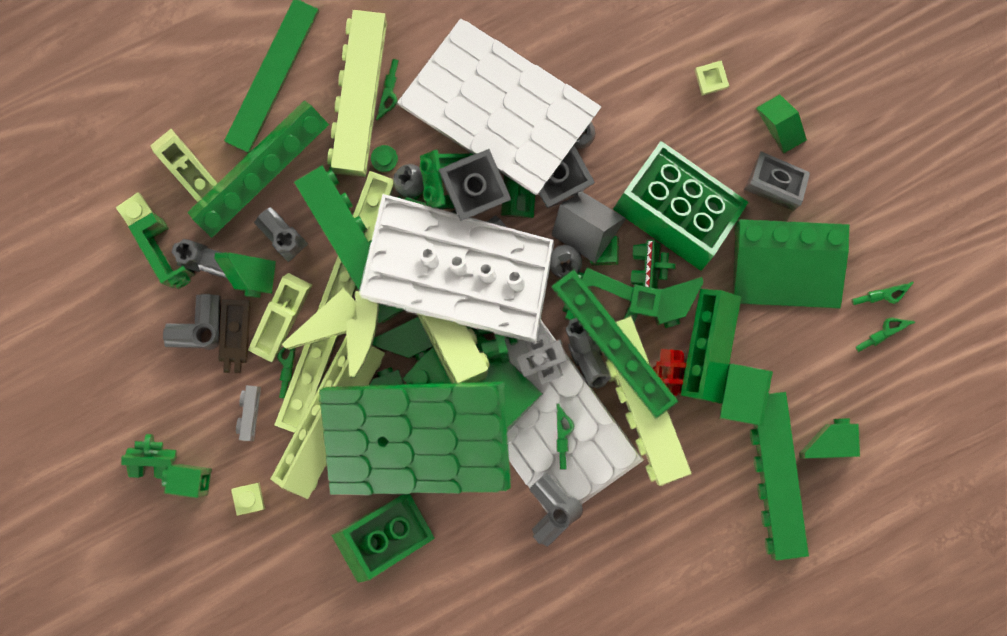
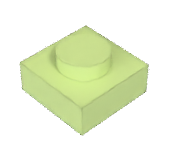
M722 61L695 68V74L702 95L729 87Z
M139 192L116 207L128 226L151 212L154 213Z
M260 482L231 489L237 516L265 509Z

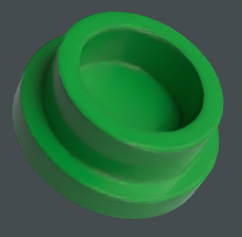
M381 145L373 150L371 163L376 170L389 172L397 165L398 156L392 147Z

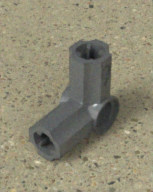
M271 207L264 210L254 221L255 225L271 240L272 246L287 262H290L308 245L302 236L293 227L290 228L283 218Z
M187 239L174 243L171 253L176 257L177 266H184L196 272L201 270L215 276L227 278L214 259L215 253L222 252L209 249L206 245Z
M211 294L196 295L195 324L166 323L163 329L164 346L167 348H204L207 350L217 348L220 339L221 296ZM206 330H211V339L203 343L201 339L202 334Z
M574 318L569 321V325L566 328L570 344H567L576 366L580 367L589 387L599 389L605 386L611 379L610 374L601 357L600 348L578 320Z
M545 474L529 490L548 511L532 528L533 538L539 544L548 547L573 522L581 517L583 508L579 500L574 497H568L548 474Z

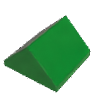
M730 363L719 419L763 426L773 371Z

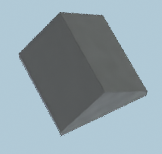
M574 145L539 191V195L547 208L567 201L595 183Z
M490 149L439 169L460 221L511 200Z
M761 151L744 190L794 211L803 202L810 172Z
M581 192L560 204L551 235L563 244L573 246L582 256L596 263L626 218L584 192Z

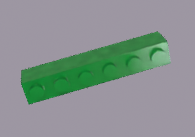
M304 100L188 211L192 220L212 238L329 126L328 122L312 105Z
M322 165L294 183L360 291L372 240L368 241L363 232L368 229L360 216L354 218L349 209L353 207V204L346 193L340 195L335 187L339 184V181L333 171L330 169L326 172ZM379 303L378 323L381 325L406 309Z
M786 392L771 393L768 396L763 426L753 424L754 429H750L751 443L756 445L757 456H754L753 459L756 473L760 472L761 483L757 484L759 499L764 501L765 508L764 511H761V520L763 527H767L768 538H765V549L767 555L771 554V558L776 561L809 557Z

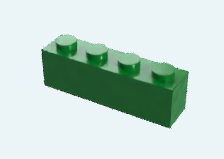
M700 289L681 396L722 404L741 296L722 290Z

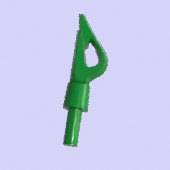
M392 59L389 74L385 75L384 89L375 121H378L397 105L398 99L393 93L397 77H395L399 62L397 59ZM391 98L393 103L386 109L385 103Z
M914 282L867 292L865 296L852 299L853 306L865 302L872 304L883 299L896 304L902 300ZM896 291H902L901 295L896 299L891 296Z
M888 318L884 321L881 331L870 335L868 340L855 346L857 352H860L871 345L877 346L890 336L907 328L908 325L914 324L915 321ZM890 322L900 323L897 327L889 328Z
M285 347L277 355L278 361L283 366L279 379L282 381L279 394L281 399L285 398L288 383L292 380L296 348L289 349L290 353L287 359L282 357L286 350Z
M556 403V452H559L560 470L567 469L566 452L569 451L567 436L573 432L574 423L561 406ZM564 417L569 423L568 429H564L562 423Z

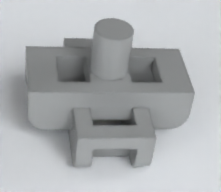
M547 333L537 336V342L542 340V342L537 344L525 341L529 352L516 357L524 377L537 373L541 384L562 377L563 372L559 364L569 360L564 352L561 340L551 343ZM528 358H530V361L534 369H531Z

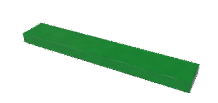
M301 0L292 1L224 139L225 143L248 154L251 152L319 13L318 8Z
M574 269L552 286V289L655 419L678 402Z

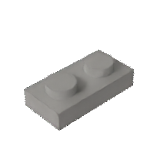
M246 385V391H241L239 404L240 407H243L242 418H238L236 424V434H240L239 440L254 441L261 387Z

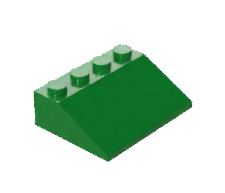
M660 141L624 191L613 210L702 271L714 257L749 202Z
M740 219L735 223L733 294L741 296L740 304L840 309L849 253L850 224Z
M466 326L467 329L471 328L476 336L477 344L475 345L479 353L483 352L481 343L489 340L483 335L479 336L476 328ZM434 347L403 378L408 385L451 383ZM501 357L488 359L490 367L488 368L487 376L476 383L504 382L508 432L543 393L527 377H524L523 373L510 361L502 363Z

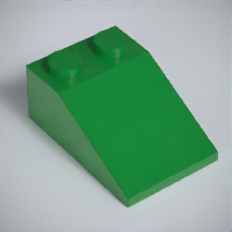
M410 493L396 497L331 535L358 583L372 579L435 539Z

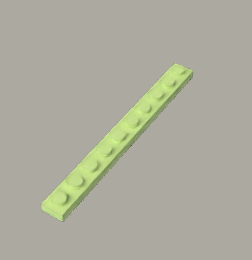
M372 171L368 174L353 214L354 218L360 216L368 229L363 232L368 241L373 238L382 195L391 196L394 188L393 179ZM339 256L317 311L343 288L352 297L355 293L357 286ZM338 336L304 345L275 426L294 433L296 432L321 384Z

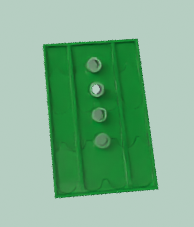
M504 382L324 387L319 390L330 494L507 491L511 488Z

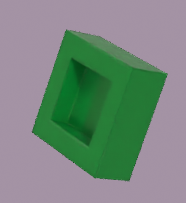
M618 236L613 237L596 263L590 261L592 266L619 265Z
M634 285L629 312L656 318L662 290Z

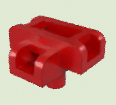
M661 349L660 361H656V366L652 369L674 396H679L682 391L686 369L684 352L682 350Z

